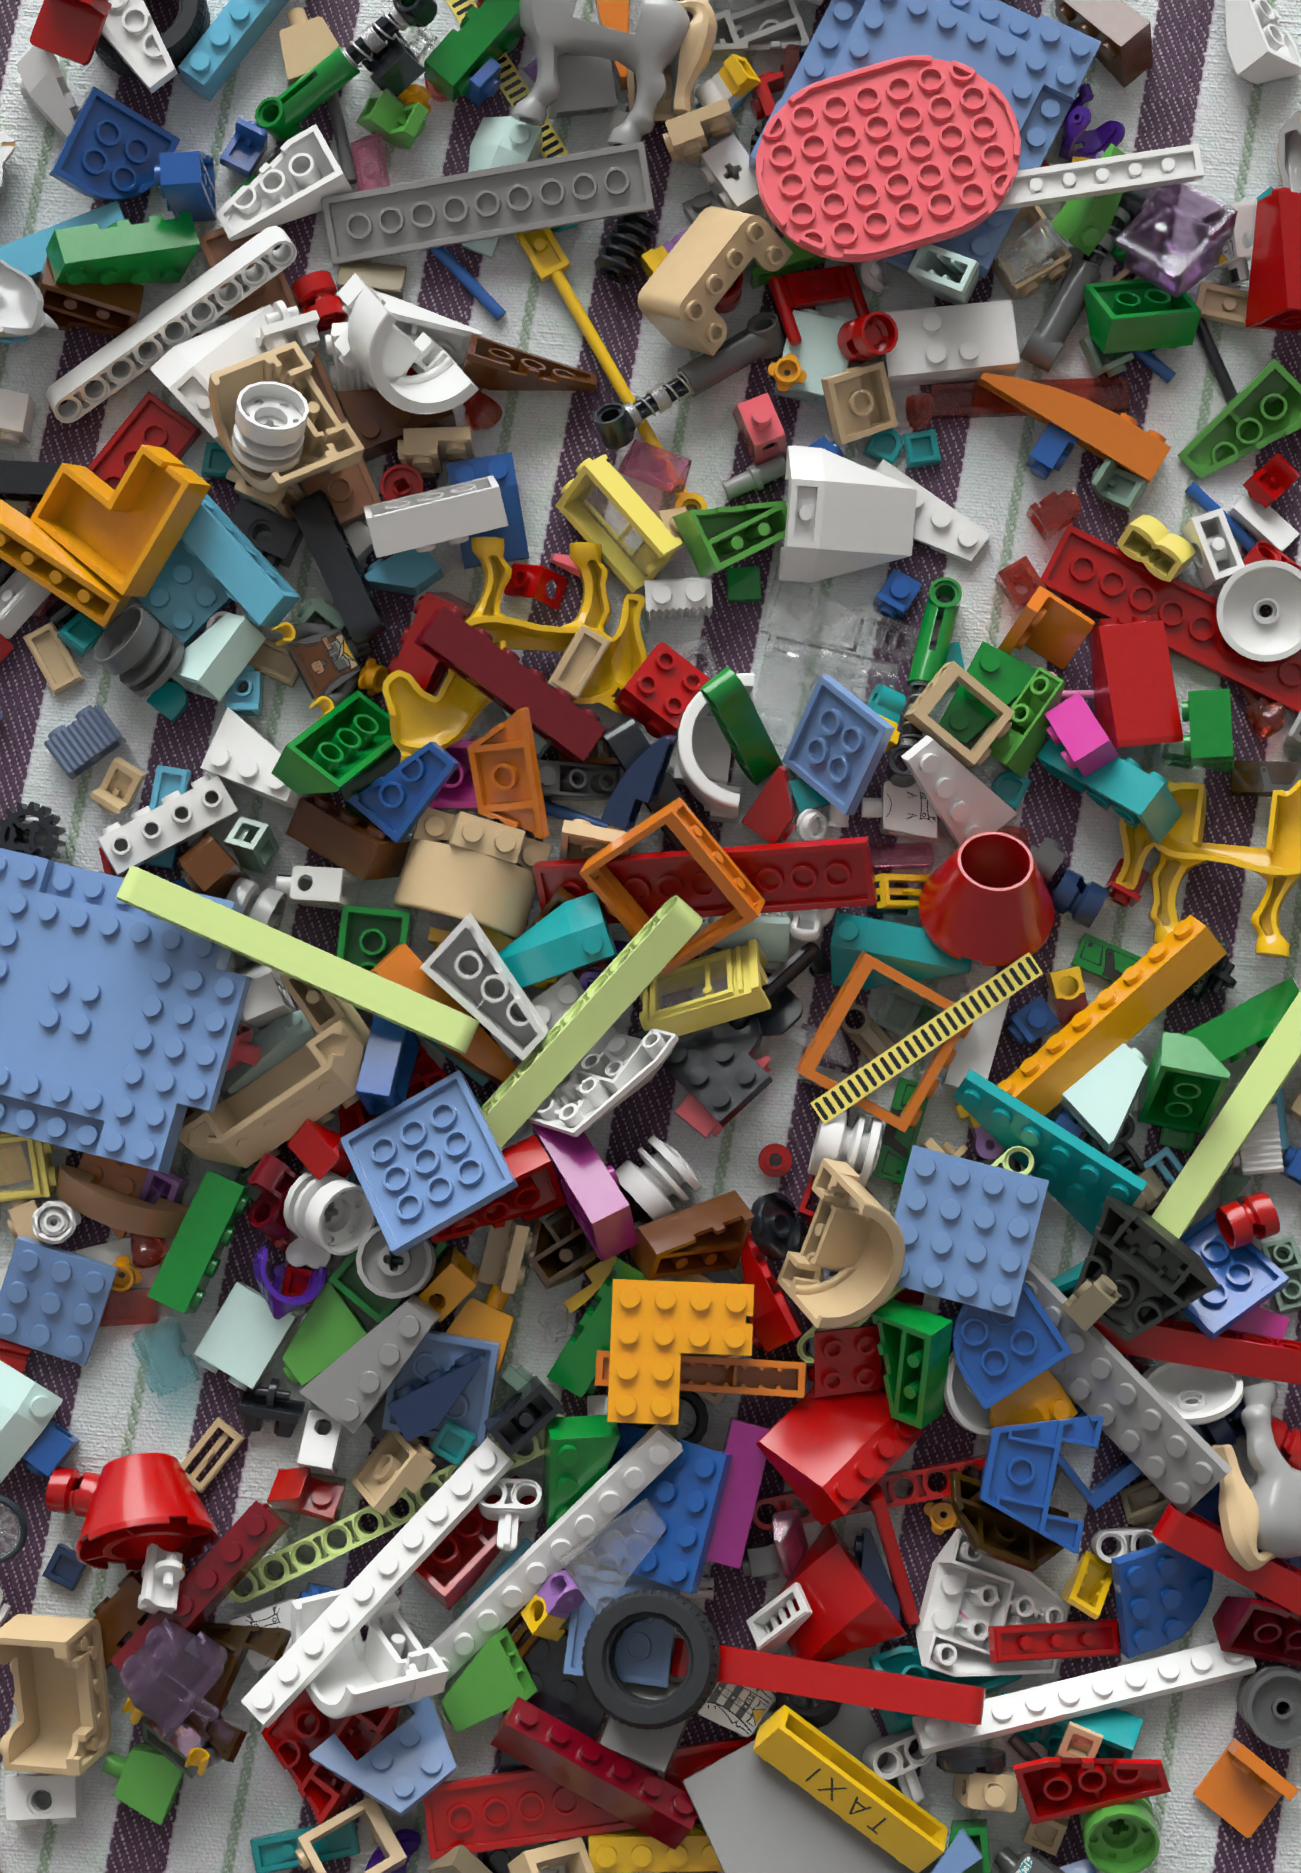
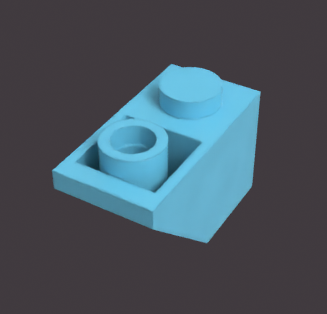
M416 549L395 553L385 561L384 559H379L368 567V573L365 574L371 589L415 596L444 577L442 569L429 551L417 552Z

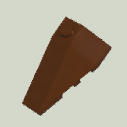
M474 334L471 335L461 367L464 373L477 386L478 391H482L483 388L490 391H595L597 385L596 374Z

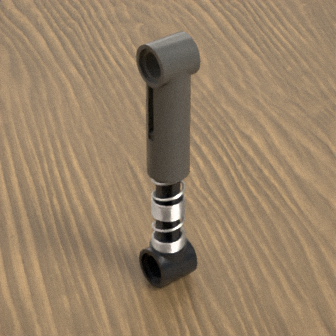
M1140 189L1123 192L1110 229L1089 256L1082 252V260L1072 262L1037 328L1034 329L1027 341L1020 358L1049 373L1064 346V342L1083 308L1086 306L1083 292L1084 284L1099 283L1101 279L1099 271H1101L1100 266L1103 260L1108 259V255L1111 254L1115 247V239L1117 235L1122 234L1120 231L1122 226H1126L1130 220L1134 221L1149 190Z
M762 312L754 315L747 322V328L725 340L714 356L707 354L698 356L678 368V376L673 375L670 382H661L660 385L658 384L649 389L645 397H636L633 404L627 402L623 405L618 402H611L599 407L595 411L593 419L604 446L608 449H620L627 446L634 438L636 427L640 426L641 423L644 424L643 419L652 414L656 416L655 412L657 411L659 413L666 411V409L672 407V402L675 400L680 402V397L685 394L696 397L760 358L769 359L780 355L784 350L786 340L778 316L773 312Z

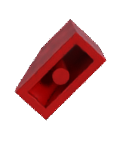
M783 765L778 766L741 821V823L771 844L778 843L780 839L786 842L796 827L792 823L796 812L787 768Z

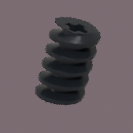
M642 213L618 216L619 222L614 223L612 226L613 233L609 234L606 238L607 245L601 247V256H598L594 261L597 270L604 277L616 283L628 285V281L623 275L634 276L635 270L629 264L639 265L641 263V259L635 252L644 254L647 251V248L641 241L651 242L653 240L652 235L647 232V229L657 231L659 228L655 221Z

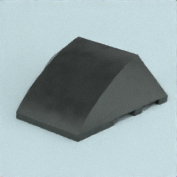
M1107 1195L1074 1292L1087 1279L1093 1284L1101 1275L1109 1277L1116 1284L1117 1292L1121 1297L1099 1319L1128 1342L1220 1285L1196 1252L1145 1211Z

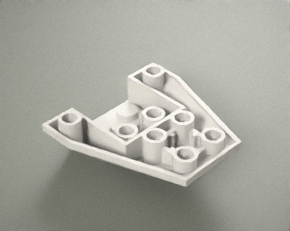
M270 304L173 346L149 368L225 452L226 450L218 435L210 408L208 392L210 374L268 352L266 346L259 348L256 337L260 336V327L267 325L265 315L273 313V307ZM296 337L287 339L288 343L296 341L299 345ZM311 349L302 350L311 364L315 354Z
M787 446L785 480H789L785 546L780 547L778 580L812 583L912 556L917 497L916 488L823 448Z
M611 1026L528 1118V1121L578 1137L652 1080L679 1040L678 1036L651 1028L643 1039L617 1033L614 1027Z
M956 1529L933 1561L919 1613L920 1622L917 1623L915 1629L922 1667L952 1677L1054 1673L1057 1659L1002 1663L990 1662L988 1626L1067 1622L1070 1604L1031 1572L974 1552L961 1530ZM959 1610H961L969 1619H964L959 1614Z

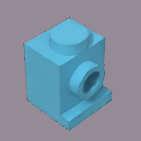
M246 665L226 692L225 710L229 707L239 716H263L264 677L260 671H255V666ZM248 683L249 688L246 692L240 693L237 691L239 684Z

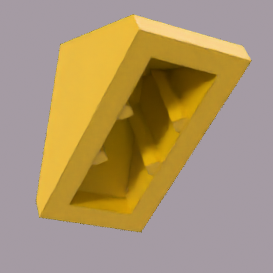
M1086 1550L1059 1596L1096 1620L1101 1613L1113 1579L1112 1565Z

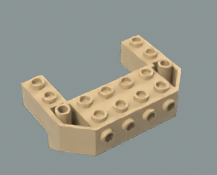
M281 976L279 979L318 1035L308 1041L301 1049L222 1103L218 1099L214 1113L188 1106L178 1140L200 1159L248 1168L259 1159L261 1160L265 1152L274 1157L279 1155L281 1152L277 1147L289 1141L307 1118L323 1125L335 1116L331 1110L340 1104L346 1109L357 1102L360 1098L356 1093V1087L370 1030L353 1005L291 977Z

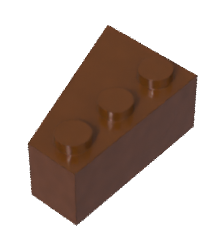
M316 794L315 797L300 798L286 832L288 836L363 881L399 877L411 841L405 838L402 843H395L373 822L335 805L332 799L320 794Z

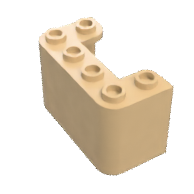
M714 206L707 207L698 215L638 294V307L672 345L714 356L727 337V325L714 309L717 303L752 258L764 270L774 272L787 262L793 252L761 216Z
M17 1614L0 1628V1665H6L10 1662V1671L13 1674L15 1689L14 1705L17 1707L18 1722L8 1730L0 1741V1753L3 1756L4 1770L81 1776L107 1751L112 1737L100 1623L97 1619Z

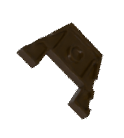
M203 1622L171 1657L158 1688L186 1718L192 1721L199 1729V1733L219 1751L218 1754L222 1759L234 1763L247 1734L246 1731L218 1718L248 1650L252 1649L272 1660L278 1661L282 1657L291 1638V1631L277 1627L266 1628L251 1625L240 1626Z

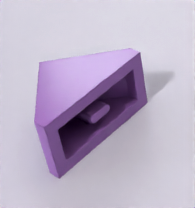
M149 1169L139 1199L155 1204L158 1198L161 1197L179 1203L190 1181L171 1170L169 1174Z

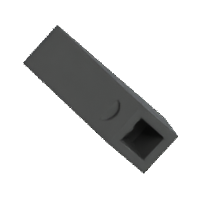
M537 759L543 798L547 801H608L620 781V767Z

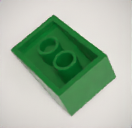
M1230 688L1188 691V701H1181L1182 722L1190 723V735H1183L1184 755H1191L1192 765L1225 774H1233Z

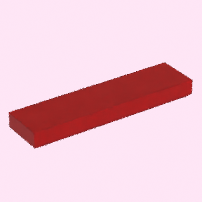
M875 1484L867 1491V1496L896 1596L900 1603V1609L906 1624L910 1626L919 1623L920 1619L887 1504L879 1484Z
M1117 1619L988 1626L990 1662L992 1663L1120 1655Z

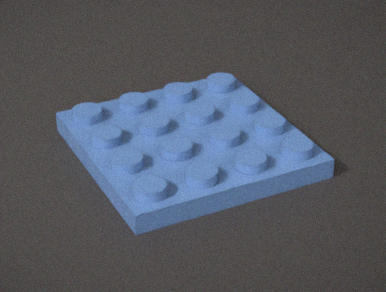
M460 1070L340 1138L386 1242L395 1256L400 1255L518 1187L464 1074Z
M913 1145L894 1216L905 1242V1261L897 1286L1015 1317L1049 1180Z

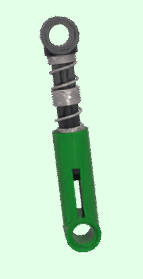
M393 0L394 5L390 7L389 14L383 13L384 18L377 24L372 22V25L367 26L360 33L361 37L356 42L350 41V47L346 49L345 47L338 46L277 98L268 97L262 100L255 111L256 122L278 141L283 142L292 138L297 133L300 122L360 73L359 67H362V61L366 57L373 58V52L378 53L385 45L387 46L388 39L394 40L396 32L399 30L405 31L409 26L425 27L430 24L437 14L438 6L436 1Z
M949 577L936 579L929 588L907 685L912 693L906 699L908 705L905 706L902 716L904 723L900 725L902 734L898 739L897 745L893 747L887 764V777L897 787L907 788L917 782L910 770L902 771L896 764L904 762L901 756L924 738L922 736L923 732L908 721L904 715L941 667L947 662L962 598L960 584ZM941 595L947 596L952 601L942 603L937 597ZM937 619L942 621L938 641L934 642L931 639Z

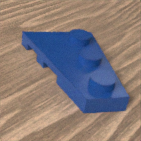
M429 742L399 763L398 767L385 776L379 777L368 788L359 794H355L347 801L395 843H402L454 773L460 762L436 742Z

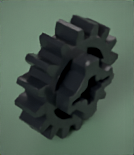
M19 802L16 807L17 811L9 808L5 810L8 818L6 820L0 819V826H2L0 830V848L49 860L52 857L61 859L62 855L57 851L58 846H66V842L59 840V835L65 833L66 830L56 826L61 818L54 814L50 815L51 808L46 806L40 807V804L30 802L28 806ZM37 817L39 820L28 822L26 818Z

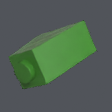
M329 1281L324 1284L323 1289L317 1295L282 1357L286 1364L282 1369L293 1384L299 1382L301 1386L307 1385L369 1333V1330L341 1291Z
M507 1627L501 1629L488 1639L441 1700L444 1716L453 1726L456 1733L508 1710L517 1696L526 1701L538 1691L522 1658H520L518 1649Z

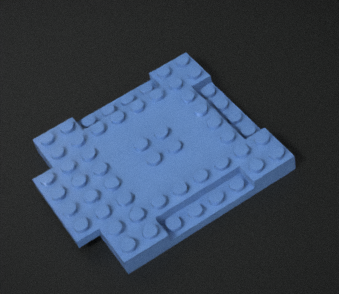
M831 0L781 100L777 101L767 123L773 114H776L788 102L792 95L815 82L898 57L929 55L932 56V59L948 62L955 60L975 69L976 73L990 84L993 83L997 86L1009 102L1019 127L1021 153L1018 171L1039 168L1042 166L1099 51L1101 41L1043 14L1040 19H1037L999 0ZM762 133L749 156V167L755 170L756 155ZM1020 208L996 211L984 222L968 232L932 245L979 262V276L985 279ZM918 248L881 260L907 272Z
M0 848V1131L169 1174L187 1107L213 1113L215 1111L252 978L226 971L231 955L230 950L115 898L124 878ZM196 893L242 914L244 907L234 901Z

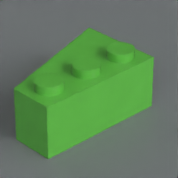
M784 501L746 504L743 506L717 507L714 509H695L673 516V519L700 577L716 573L785 538L787 506Z

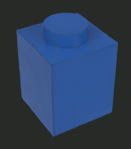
M53 1420L49 1421L42 1433L22 1456L28 1462L25 1466L39 1477H43L44 1474L49 1477L57 1467L63 1465L80 1440Z

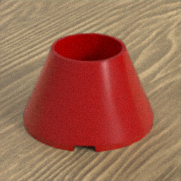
M983 832L967 839L928 877L922 887L918 904L921 925L931 941L942 951L958 960H961L962 956L971 960L981 961L980 966L1009 965L1028 952L1031 955L1036 953L1045 944L1050 935L1055 912L1052 897L1028 847L1014 836L1001 832Z
M163 1453L133 1454L115 1459L102 1468L75 1547L76 1558L82 1564L98 1569L107 1570L108 1563L125 1564L126 1570H142V1566L145 1564L146 1550L151 1543L158 1545L164 1551L183 1554V1562L203 1554L204 1546L211 1542V1546H214L218 1541V1532L176 1457Z

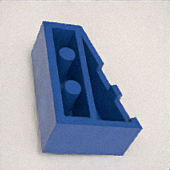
M201 151L159 153L160 165L154 167L156 186H160L162 199H166L168 211H173L175 218H178V212L190 210L193 222L216 221L214 158H210L209 155H205Z

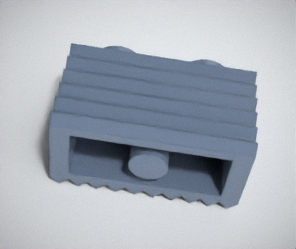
M99 704L95 705L94 708L92 705H89L80 710L75 716L77 720L67 727L61 725L49 733V740L44 743L65 774L72 780L126 742V739Z

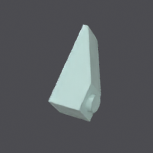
M301 1010L273 1020L251 1040V1044L261 1047L260 1060L256 1066L242 1063L225 1072L224 1077L230 1094L241 1090L318 1035Z

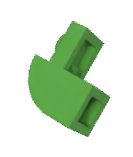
M381 91L370 95L356 123L379 139L399 148L411 149L416 138L425 128L426 121L424 119L429 109L419 102L404 106L387 92Z

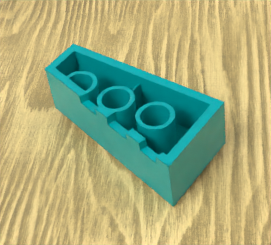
M1051 737L1036 756L1048 773L1080 794L1085 789L1088 790L1086 794L1097 805L1106 811L1112 806V809L1124 819V822L1134 829L1139 824L1147 830L1149 839L1157 844L1161 843L1183 813L1167 787L1168 781L1154 771L1150 774L1144 772L1142 767L1129 757L1124 759L1117 757L1084 778L1078 767L1071 770L1063 758L1061 752L1066 750L1063 743L1056 746Z

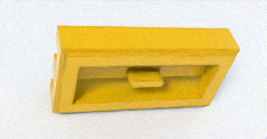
M883 873L874 875L875 882H879L880 887L876 888V893L880 895L881 901L877 902V909H918L919 901L890 900V896H920L922 889L889 888V882L925 883L930 875Z

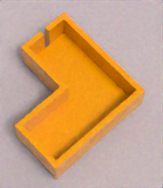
M142 444L115 490L87 467L62 463L30 519L122 596L146 597L211 485L191 469L184 468L185 464L165 448Z
M613 1279L607 1422L678 1425L681 1353L752 1356L753 1324L746 1323V1316L753 1317L754 1284Z

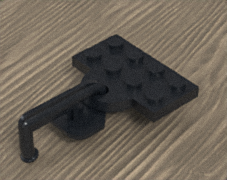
M806 943L773 974L765 972L768 984L761 987L771 1003V1009L678 1036V1042L662 1066L722 1127L773 1082L770 1075L753 1059V1056L759 1050L763 1036H779L784 1034L802 1016L803 1005L787 985L809 965L810 974L816 978H822L828 974L829 966L826 964L825 958L816 943ZM682 991L664 1008L693 999L685 991ZM641 1028L634 1036L643 1039L649 1031H644Z

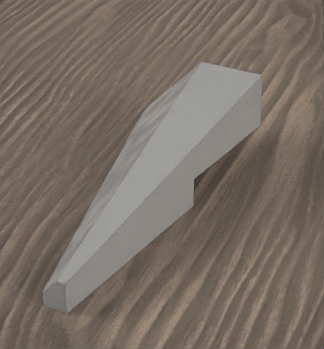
M767 0L730 14L729 9L715 14L718 31L712 53L807 48L810 43L795 0Z

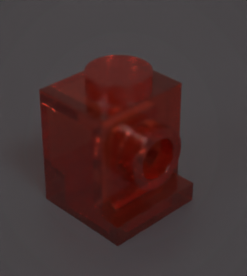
M1066 489L1059 495L1054 491L1039 502L1041 507L1036 502L1030 505L1026 515L1044 541L1067 527L1068 524L1070 525L1078 519L1082 512L1080 508L1081 502L1072 490L1068 491Z
M1027 556L997 572L994 579L1015 612L1025 608L1039 586L1047 590ZM1017 585H1024L1027 593L1023 595L1018 594L1015 587Z

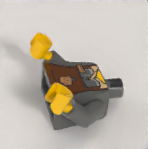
M283 622L271 629L272 631L278 630L283 635V639L276 642L277 646L288 643L286 650L313 700L309 708L312 709L315 706L322 710L323 714L318 720L351 696L358 684L357 675L361 671L356 659L371 652L368 641L357 645L353 639L346 641L339 628L332 630L330 626L325 624L307 622L290 624Z
M139 1696L128 1697L121 1712L132 1713L129 1721L133 1725L138 1724L140 1719L144 1720V1740L190 1778H193L196 1774L203 1776L207 1768L222 1760L218 1754L219 1751L199 1733V1729L192 1721L186 1718L167 1697L153 1701H145ZM227 1698L220 1713L229 1705ZM219 1714L218 1718L224 1720V1717Z

